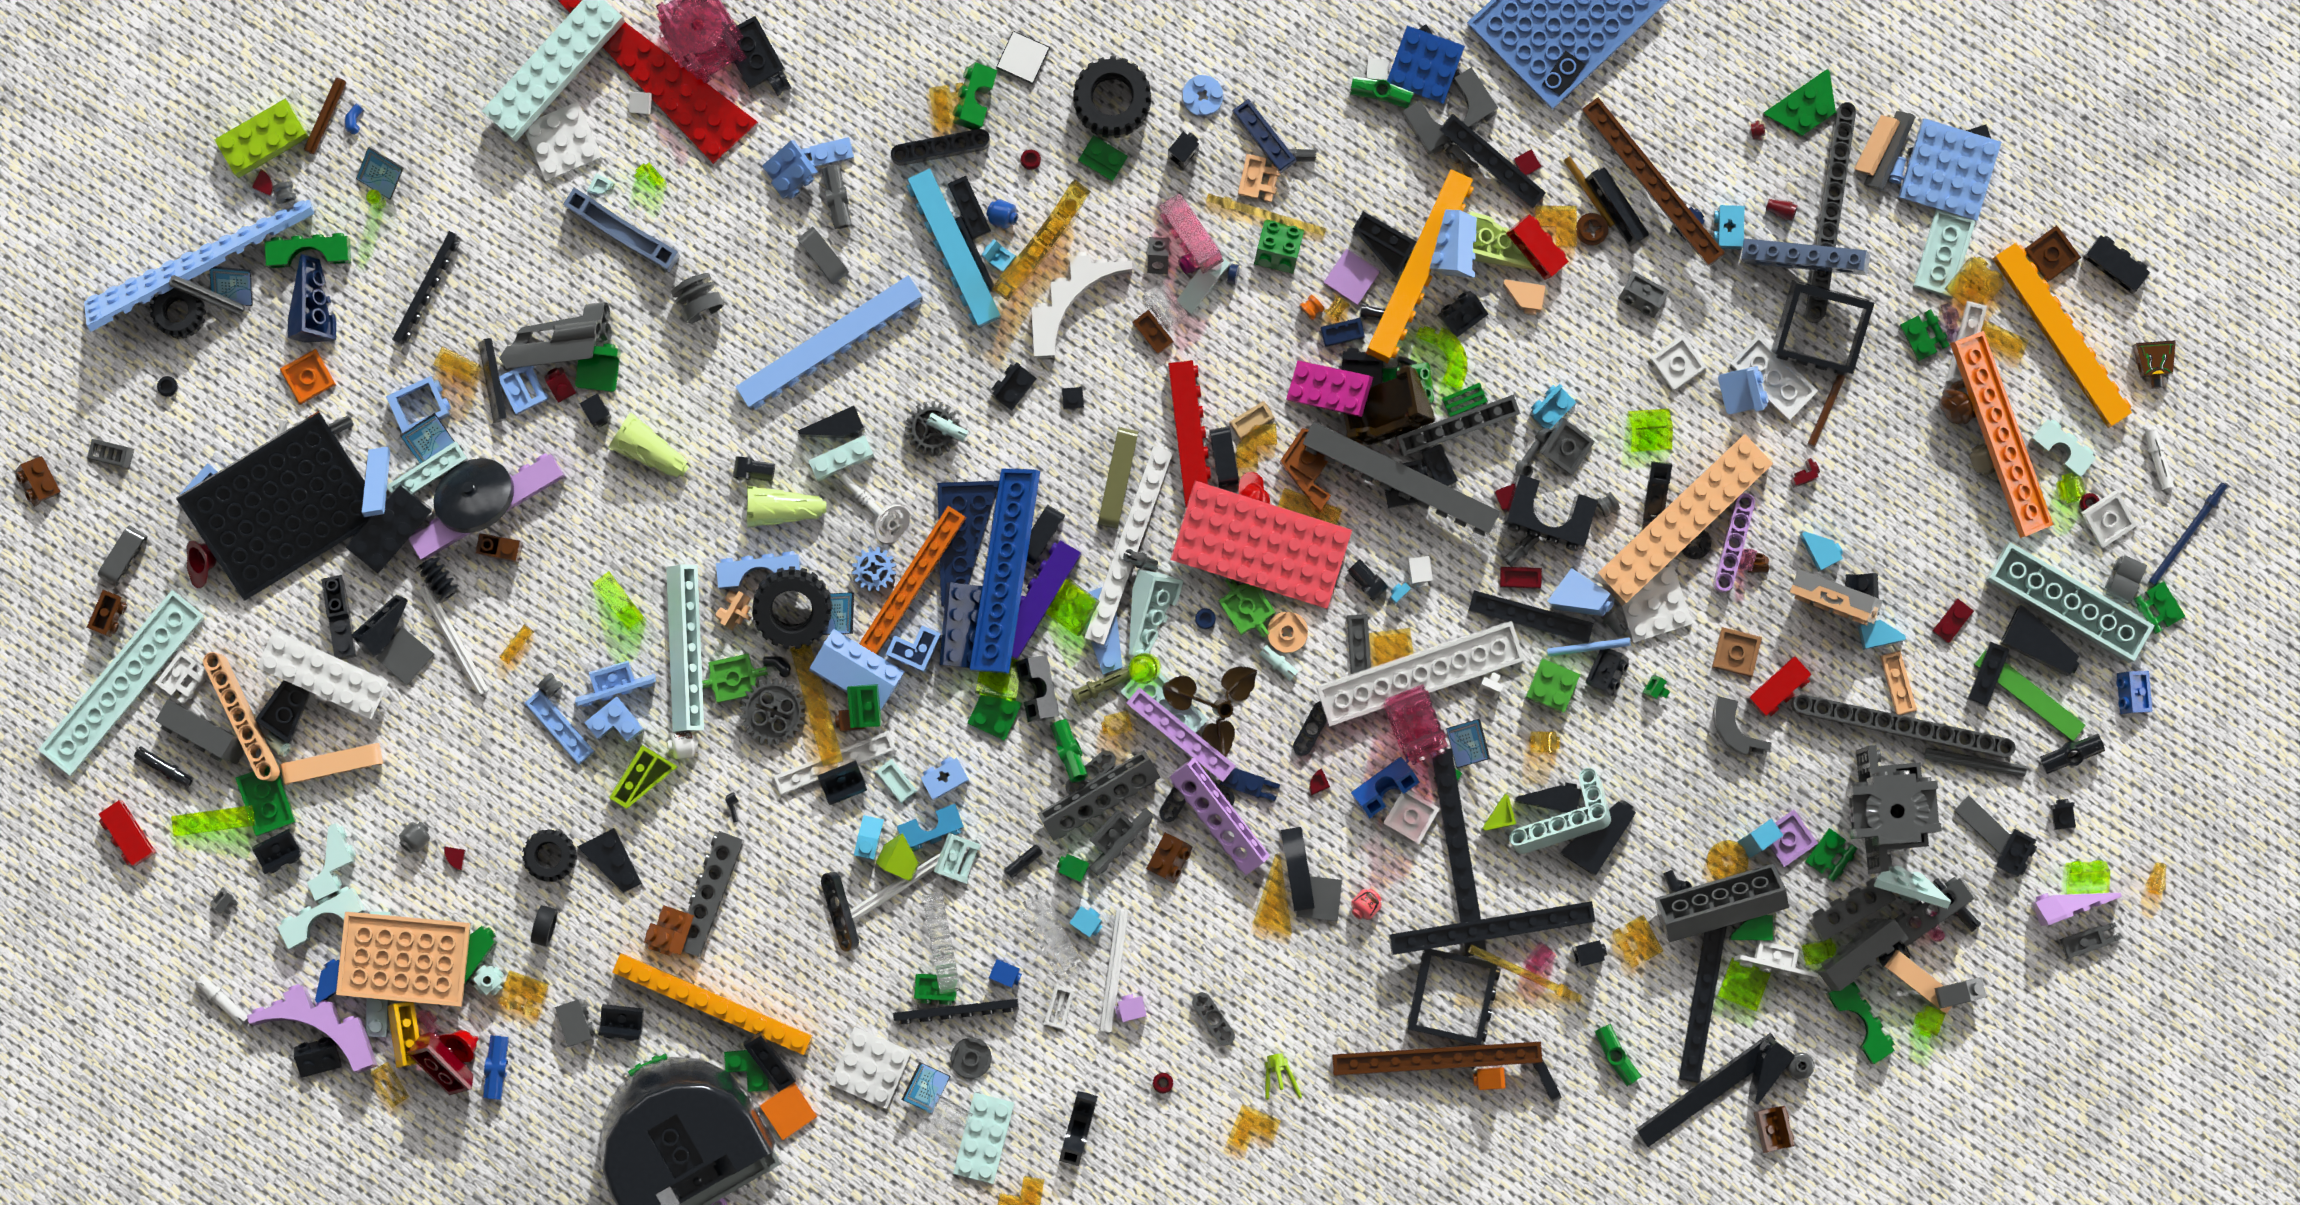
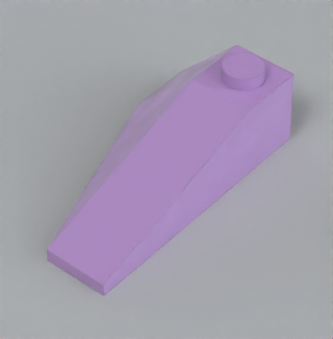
M2048 893L2037 896V901L2032 902L2040 925L2047 926L2074 916L2073 914L2087 911L2093 906L2096 907L2120 898L2122 895L2121 893L2048 896Z

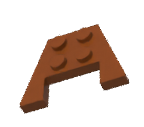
M1302 428L1279 463L1315 508L1321 512L1331 495L1316 486L1314 482L1328 462L1324 460L1325 456L1319 453L1315 456L1305 451L1306 447L1303 446V442L1309 429Z

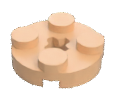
M1292 612L1278 613L1270 620L1267 628L1270 633L1267 636L1269 643L1274 649L1283 653L1298 651L1303 647L1308 636V626L1305 620L1300 615ZM1284 627L1293 629L1291 632L1292 637H1283Z

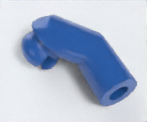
M357 103L345 115V129L352 135L357 134L360 130V127L356 124V118L363 112V109Z

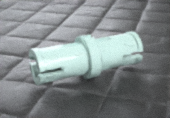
M934 413L930 414L926 425H930L942 431L943 435L946 436L948 434L962 443L965 441L968 430L953 424L951 420L947 421Z
M1266 645L1263 649L1270 655H1267L1263 650L1259 655L1268 661L1274 670L1277 669L1291 681L1293 676L1288 670L1294 675L1298 673V670L1286 662L1284 656L1280 657L1269 645Z

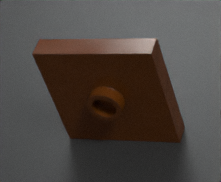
M2057 225L2025 248L2028 258L2035 264L2047 283L2081 259V256Z

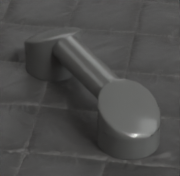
M1544 428L1538 431L1535 436L1536 440L1523 459L1516 463L1515 470L1517 476L1520 474L1527 477L1532 476L1533 466L1529 463L1542 444L1546 443L1553 430Z

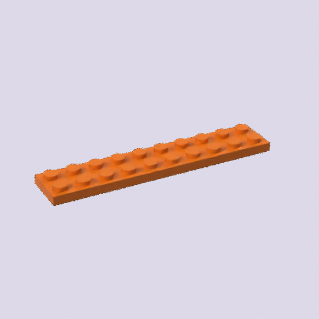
M1984 331L1950 343L2019 537L2022 538L2052 526L2053 522Z

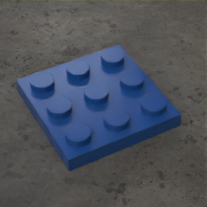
M1407 25L1387 81L1392 85L1414 92L1413 94L1444 104L1465 46Z

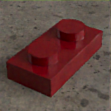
M1957 598L1932 632L1949 644L1974 610Z

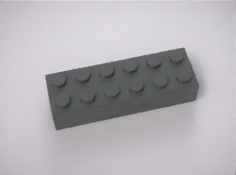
M1774 864L1654 898L1657 915L1669 943L1789 908L1786 888Z

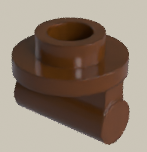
M1756 553L1755 559H1753L1754 554L1748 558L1747 567L1754 560L1751 570H1748V573L1769 572V558L1764 554Z

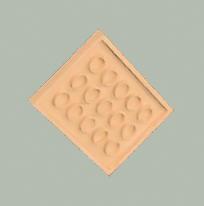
M345 912L336 995L462 1007L471 923Z

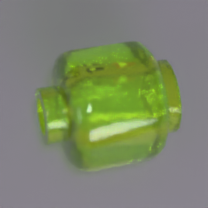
M2073 472L2061 475L2062 479L2056 482L2060 500L2066 501V504L2083 500L2082 496L2086 494L2082 477L2074 476Z

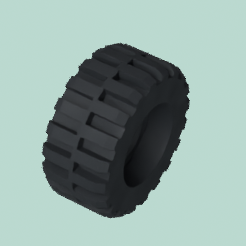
M1110 56V59L1102 57L1096 63L1093 61L1089 63L1088 67L1080 72L1079 78L1076 79L1074 84L1073 102L1076 115L1082 121V125L1085 128L1091 129V132L1096 135L1098 133L1102 134V137L1105 138L1109 136L1120 138V135L1126 134L1127 136L1131 134L1132 130L1138 129L1143 120H1146L1151 106L1150 84L1146 79L1145 73L1140 71L1138 65L1134 62L1131 64L1128 62V59L1122 58L1119 60L1116 59V56ZM1105 80H1119L1129 87L1132 99L1130 106L1123 113L1107 115L1095 107L1093 102L1094 90L1098 84Z
M789 566L788 570H784L782 567L777 569V572L774 574L772 572L769 573L766 579L759 583L758 589L754 594L752 616L756 622L757 630L762 632V637L765 640H772L771 644L775 646L781 644L784 649H789V646H795V649H800L804 644L806 646L813 644V640L821 638L823 631L827 630L832 611L831 595L829 590L826 589L824 581L819 580L818 575L814 572L810 574L807 572V569L802 567L801 570H795V566ZM787 591L802 593L811 602L812 611L809 618L799 624H787L780 621L773 613L772 606L775 598Z

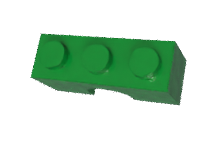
M977 62L966 67L963 73L965 81L958 92V97H960L959 103L953 110V116H955L954 124L970 130L980 129L983 126L987 108L977 103L975 91L986 94L992 90L997 70Z

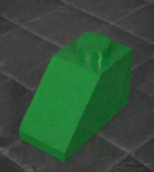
M1067 854L1066 857L1061 856L1057 864V868L1060 869L1058 873L1082 883L1090 863Z
M1763 915L1744 921L1729 936V940H1773V915Z

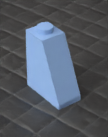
M1571 568L1547 602L1555 610L1604 616L1606 612L1612 609L1615 599L1611 593Z

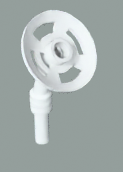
M845 473L839 478L855 495L854 498H858V502H862L861 505H865L878 517L874 526V533L878 540L883 543L894 542L907 530L910 515L906 508L901 505H892L882 511L870 499L871 496H867L868 493H864V489H860ZM896 510H900L903 517H900ZM900 524L899 529L895 533L891 534L890 531L895 529L897 525ZM878 528L884 533V536L879 533Z

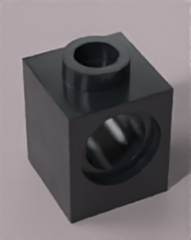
M598 393L579 403L593 427L606 425L609 422L608 419L612 417Z

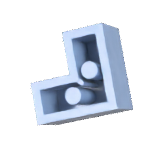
M922 625L913 644L894 635L886 655L925 673L942 635Z
M617 696L584 722L599 740L616 728L622 737L630 743L645 730Z

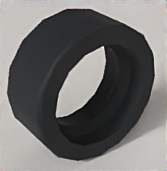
M543 905L540 906L532 928L531 943L545 947L549 945L557 920V909Z

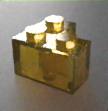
M1024 1175L1021 1196L1000 1193L998 1205H1041L1045 1179Z

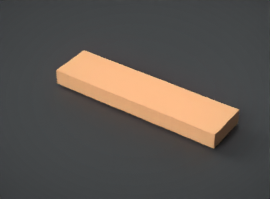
M1896 950L1885 965V968L1940 1011L1947 1014L1952 1006L1940 1009L1934 989L1943 985L1900 951Z

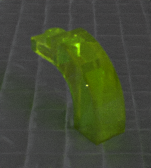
M1424 326V328L1419 327L1416 338L1438 346L1446 355L1447 369L1441 383L1461 390L1468 366L1463 345L1453 333L1441 327L1439 334H1436V330L1428 326Z

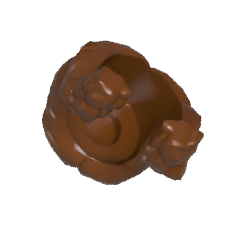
M1963 379L1956 381L1948 389H1945L1939 402L1941 410L1946 414L1948 420L1954 424H1967L1971 419L1976 418L1969 396L1964 392L1958 391V389L1966 388Z

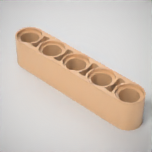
M375 743L280 764L283 784L289 785L292 782L299 783L311 780V778L331 776L334 773L350 772L352 769L368 768L376 764L382 765L383 759L380 744Z

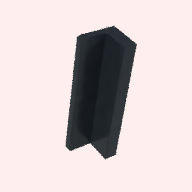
M1605 167L1593 171L1585 178V181L1629 247L1649 236V232Z

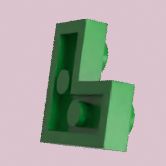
M747 1050L724 1052L725 1071H746L748 1092L769 1090L768 1077Z

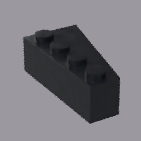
M283 680L255 721L288 744H291L311 692Z

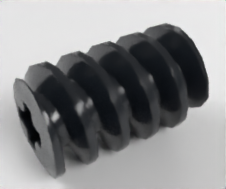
M440 557L430 558L420 564L416 570H422L420 576L426 577L424 580L426 584L431 583L429 589L431 591L436 590L434 596L440 597L438 602L442 603L456 593L455 590L459 585H451L454 578H446L450 572L441 571L445 565H437Z

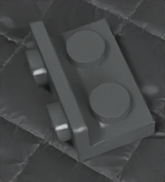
M1633 271L1618 299L1626 305L1638 309L1644 315L1654 318L1669 290Z

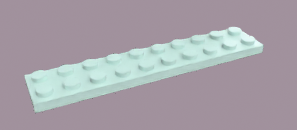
M171 590L38 750L65 773L72 776L205 616L178 593Z

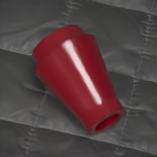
M1769 199L1766 211H1770L1785 221H1793L1798 205L1790 201Z

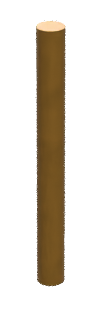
M1569 156L1563 160L1600 215L1607 221L1609 228L1615 225L1585 181L1584 175L1573 159Z

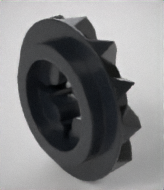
M1703 530L1695 538H1703L1699 542L1700 548L1697 546L1689 548L1692 543L1691 541L1681 552L1690 559H1700L1706 556L1711 550L1712 543L1709 533Z

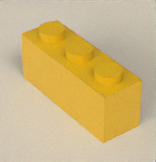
M414 1002L391 1004L387 1006L396 1068L418 1065L407 1054L408 1050L419 1038Z

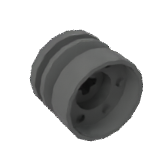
M709 273L687 278L671 290L672 296L678 297L675 300L677 305L687 303L680 310L686 324L702 320L699 313L706 309H709L712 315L725 305L719 292L708 293L715 287L714 282H709L711 280Z

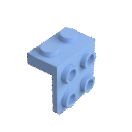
M1758 366L1723 373L1718 376L1725 409L1728 414L1752 409L1760 411L1766 408L1768 396L1766 391L1763 390V375L1758 370Z

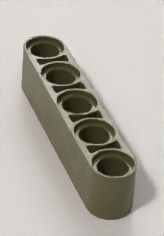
M1118 427L1098 525L1115 529L1119 527L1139 433L1137 430Z

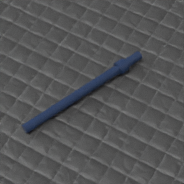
M2221 482L2212 495L2209 494L2205 500V505L2148 582L2154 586L2158 583L2211 509L2218 505L2220 502L2219 498L2228 488L2227 485Z

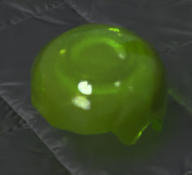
M1145 652L1135 655L1130 660L1128 672L1134 682L1148 684L1160 676L1162 667L1160 660L1154 654Z

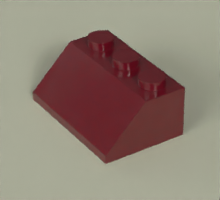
M429 1032L420 1035L408 1050L407 1054L449 1096L469 1091L472 1088L474 1074L464 1062H461L455 1056V1053L441 1042V1039L436 1034Z

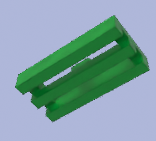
M1481 383L1442 398L1449 417L1488 402ZM1475 389H1478L1479 391L1475 394H1472L1463 399L1448 404L1449 400L1454 399L1458 396L1466 394ZM1479 396H1481L1482 400L1474 402L1453 412L1451 411V408L1458 406L1462 403L1470 401Z

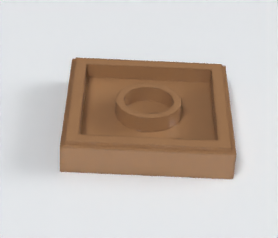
M1721 627L1712 668L1753 677L1762 637Z

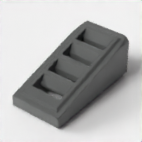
M92 439L87 459L129 469L135 449ZM98 444L102 445L99 457L93 456L95 448L97 452ZM106 447H109L107 458L105 459L104 454L106 451ZM118 449L115 461H113L112 457L114 454V450Z

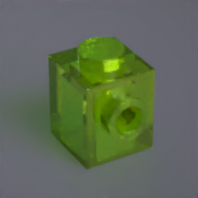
M1924 1005L1922 1011L1917 1012L1914 1018L1915 1029L1920 1030L1919 1035L1931 1038V1035L1938 1036L1946 1013Z

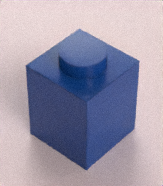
M996 959L989 978L1012 988L1014 984L1018 985L1022 974L1019 973L1020 968Z

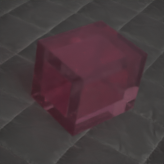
M1539 942L1524 960L1527 964L1525 968L1534 975L1536 973L1542 974L1557 954L1542 942Z

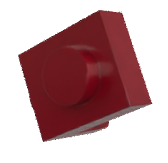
M562 367L553 368L544 376L558 403L576 394Z

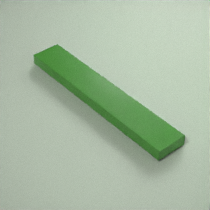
M1986 650L1975 662L1974 665L1977 668L1980 667ZM2004 663L1997 683L2069 740L2074 741L2086 725L2009 664Z

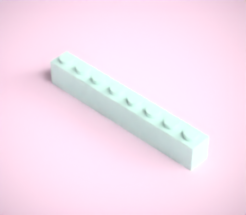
M680 564L666 567L673 732H694L704 730L698 565Z

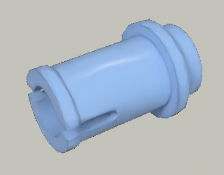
M1898 156L1889 176V182L1900 184L1901 180H1904L1903 171L1906 158Z

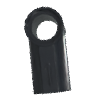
M735 457L733 478L738 479L741 477L746 478V480L758 479L773 482L774 463L754 461V459L747 457Z
M1361 559L1347 570L1352 578L1361 586L1362 591L1370 596L1372 601H1375L1389 588Z

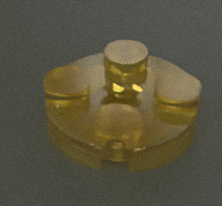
M1732 840L1720 841L1713 845L1706 857L1707 869L1717 880L1746 872L1749 862L1744 847ZM1729 855L1733 864L1725 867L1722 858H1726Z

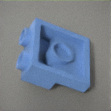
M794 140L788 142L762 165L773 180L771 184L783 199H792L800 193L799 189L803 185L807 186L814 181L813 177L818 173Z

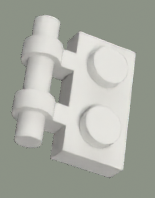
M180 650L155 684L171 696L177 690L180 691L182 694L178 701L185 704L188 699L194 696L193 692L196 688L204 683L207 672L204 667L198 673L194 671L198 662ZM190 675L194 679L186 688L182 684Z

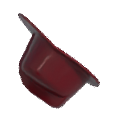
M191 540L186 546L187 571L192 585L196 588H202L207 582L208 571L216 565V558L206 543H198Z

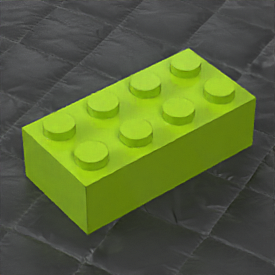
M285 98L214 140L234 175L240 178L308 139L309 135L291 104Z

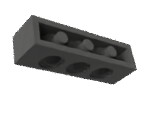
M1874 877L1866 882L1867 886L1860 890L1857 887L1848 892L1849 897L1842 900L1840 897L1830 903L1831 907L1824 911L1821 908L1813 912V918L1809 920L1821 941H1825L1895 901L1896 898L1893 893L1874 887L1877 877ZM1866 892H1871L1874 895L1872 903L1865 901L1864 895ZM1849 902H1853L1856 905V911L1853 914H1850L1846 909ZM1832 912L1838 915V922L1836 924L1829 922L1828 917Z
M1954 877L1945 883L1946 888L1941 891L1944 895L1950 892L1955 896L1954 903L1950 904L1948 909L1937 906V915L1931 916L1927 911L1928 906L1931 904L1919 901L1911 907L1912 912L1908 915L1902 913L1895 918V921L1909 938L1904 942L1905 946H1909L1976 899V896L1963 878L1957 880ZM1913 916L1921 920L1919 928H1914L1911 925L1910 921Z

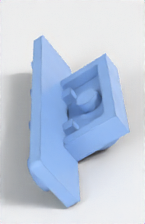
M629 660L589 672L595 692L576 697L575 703L576 706L582 705V707L592 705L593 701L598 699L606 701L618 693L622 695L629 694L637 687L642 689L648 688L656 682V676L651 674L635 679Z

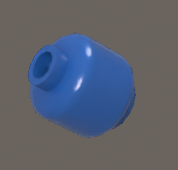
M998 199L995 202H991L988 206L986 215L989 222L993 225L1007 229L1011 225H1015L1018 220L1017 209L1014 204Z

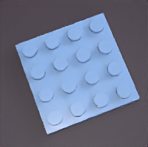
M1922 118L1898 197L1977 221L2002 142Z

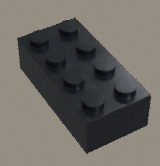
M400 482L386 498L384 514L371 516L347 543L346 548L379 574L432 512V508Z

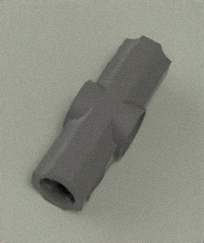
M831 165L822 168L827 189L825 193L828 207L831 209L834 228L842 229L852 226L848 209L849 201L846 187L843 185L840 166Z

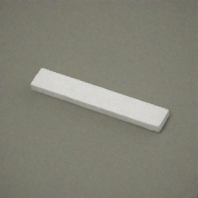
M886 731L775 775L773 778L779 794L782 796L819 781L817 775L855 760L860 765L893 752L896 748L889 731Z

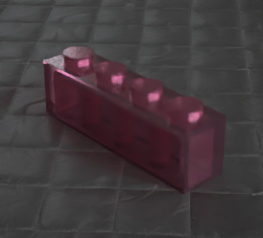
M1181 193L1159 205L1162 211L1159 214L1165 225L1169 223L1171 226L1169 230L1175 240L1179 238L1181 249L1185 254H1190L1191 258L1189 260L1195 269L1199 268L1202 273H1205L1224 261L1220 250Z

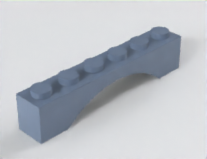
M575 187L563 203L567 210L668 273L671 272L680 258V254L676 250L631 225Z

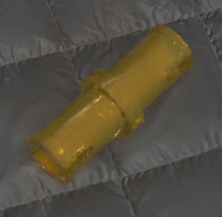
M524 624L515 637L509 640V645L499 658L505 663L510 664L517 653L524 649L523 645L534 631Z

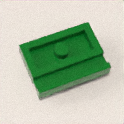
M1093 135L1078 161L1113 182L1128 156Z
M878 684L848 686L850 727L881 726Z

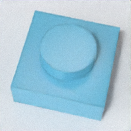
M1406 582L1402 586L1398 583L1390 591L1393 594L1390 599L1396 604L1411 588Z

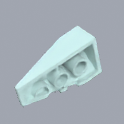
M1138 569L1132 589L1130 655L1147 657L1158 637L1156 629L1162 622L1166 623L1169 618L1164 614L1170 604L1176 605L1184 580L1154 571Z

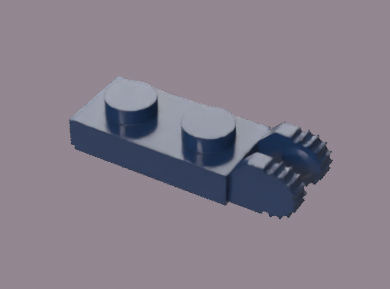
M1234 768L1227 778L1220 782L1221 786L1272 801L1276 800V796L1261 792L1263 784L1273 789L1280 788L1278 783L1265 780L1264 777Z

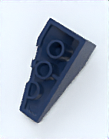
M304 254L300 255L292 294L288 315V338L304 343L335 341L336 318L335 314L329 315L327 304L331 303L330 296L325 295L322 289L326 281L320 259Z

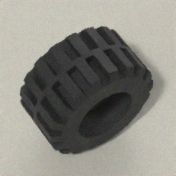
M175 288L164 294H159L157 297L154 296L152 299L154 304H150L152 322L169 337L172 336L177 339L181 337L184 339L187 338V335L193 336L195 334L194 331L196 329L199 331L202 328L200 324L205 322L203 315H206L204 302ZM183 300L188 304V314L182 321L173 323L168 319V308L173 302Z
M552 829L540 830L538 833L531 835V838L525 842L526 846L523 847L522 852H524V856H522V861L525 863L524 866L529 871V874L538 880L546 882L562 880L571 873L572 868L576 865L574 864L575 860H577L576 847L573 845V841L560 831ZM548 843L557 845L561 850V860L553 868H546L538 861L540 848Z

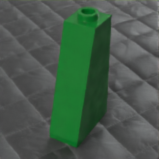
M480 926L470 934L464 987L497 943L494 939L496 934L490 927Z

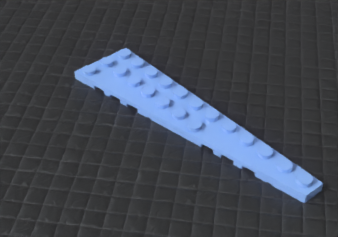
M310 199L299 201L287 210L281 209L269 218H261L256 224L249 227L244 226L232 235H224L212 244H204L197 251L186 252L175 261L169 260L155 270L149 269L145 271L142 276L129 278L124 284L112 286L100 295L95 294L88 297L84 301L88 329L92 332L113 321V316L119 312L126 314L132 311L131 308L136 303L145 304L151 301L150 299L154 297L155 293L164 294L173 289L169 285L172 275L188 281L226 261L225 257L233 252L239 254L244 251L248 244L256 245L262 242L267 234L275 235L315 214Z

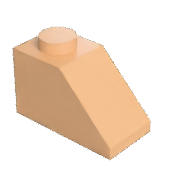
M1504 280V289L1518 308L1524 310V314L1536 315L1537 312H1541L1545 286Z

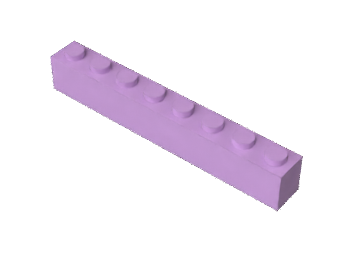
M545 453L536 458V463L531 466L529 464L522 466L518 469L519 473L511 476L514 483V496L507 511L565 477L552 454L547 455ZM437 517L430 521V526L422 529V527L416 529L409 538V541L419 558L425 561L470 533H459L450 530Z

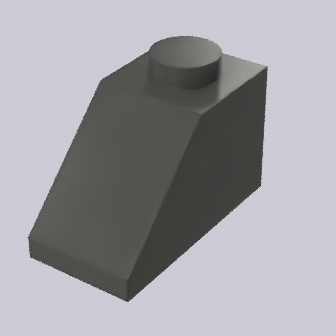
M1982 977L1934 988L1940 1009L1987 997Z

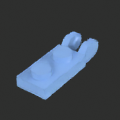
M849 137L801 149L805 155L811 154L812 160L810 162L814 167L854 158Z

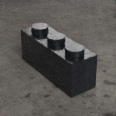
M2100 235L2083 258L2131 294L2135 293L2150 274V271L2147 270L2148 267L2143 262L2135 261L2131 258V254L2127 250L2119 249L2115 246V242L2111 238Z

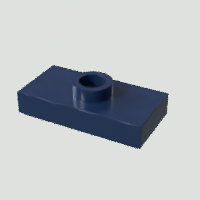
M1361 318L1320 327L1325 347L1365 338Z

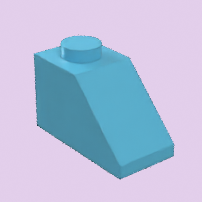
M1806 531L1799 535L1818 572L1843 559L1841 556L1843 551L1838 543L1835 544L1833 540Z
M1882 620L1875 621V624L1868 622L1867 626L1863 624L1857 626L1863 650L1906 640L1904 634Z
M863 816L854 856L872 860L876 859L884 819Z

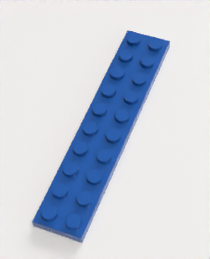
M1001 468L970 670L975 672L1009 673L1040 478V471L1035 469Z

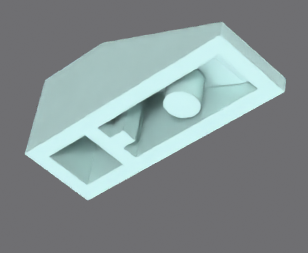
M1213 251L1175 302L1192 314L1228 270L1230 262L1216 251Z

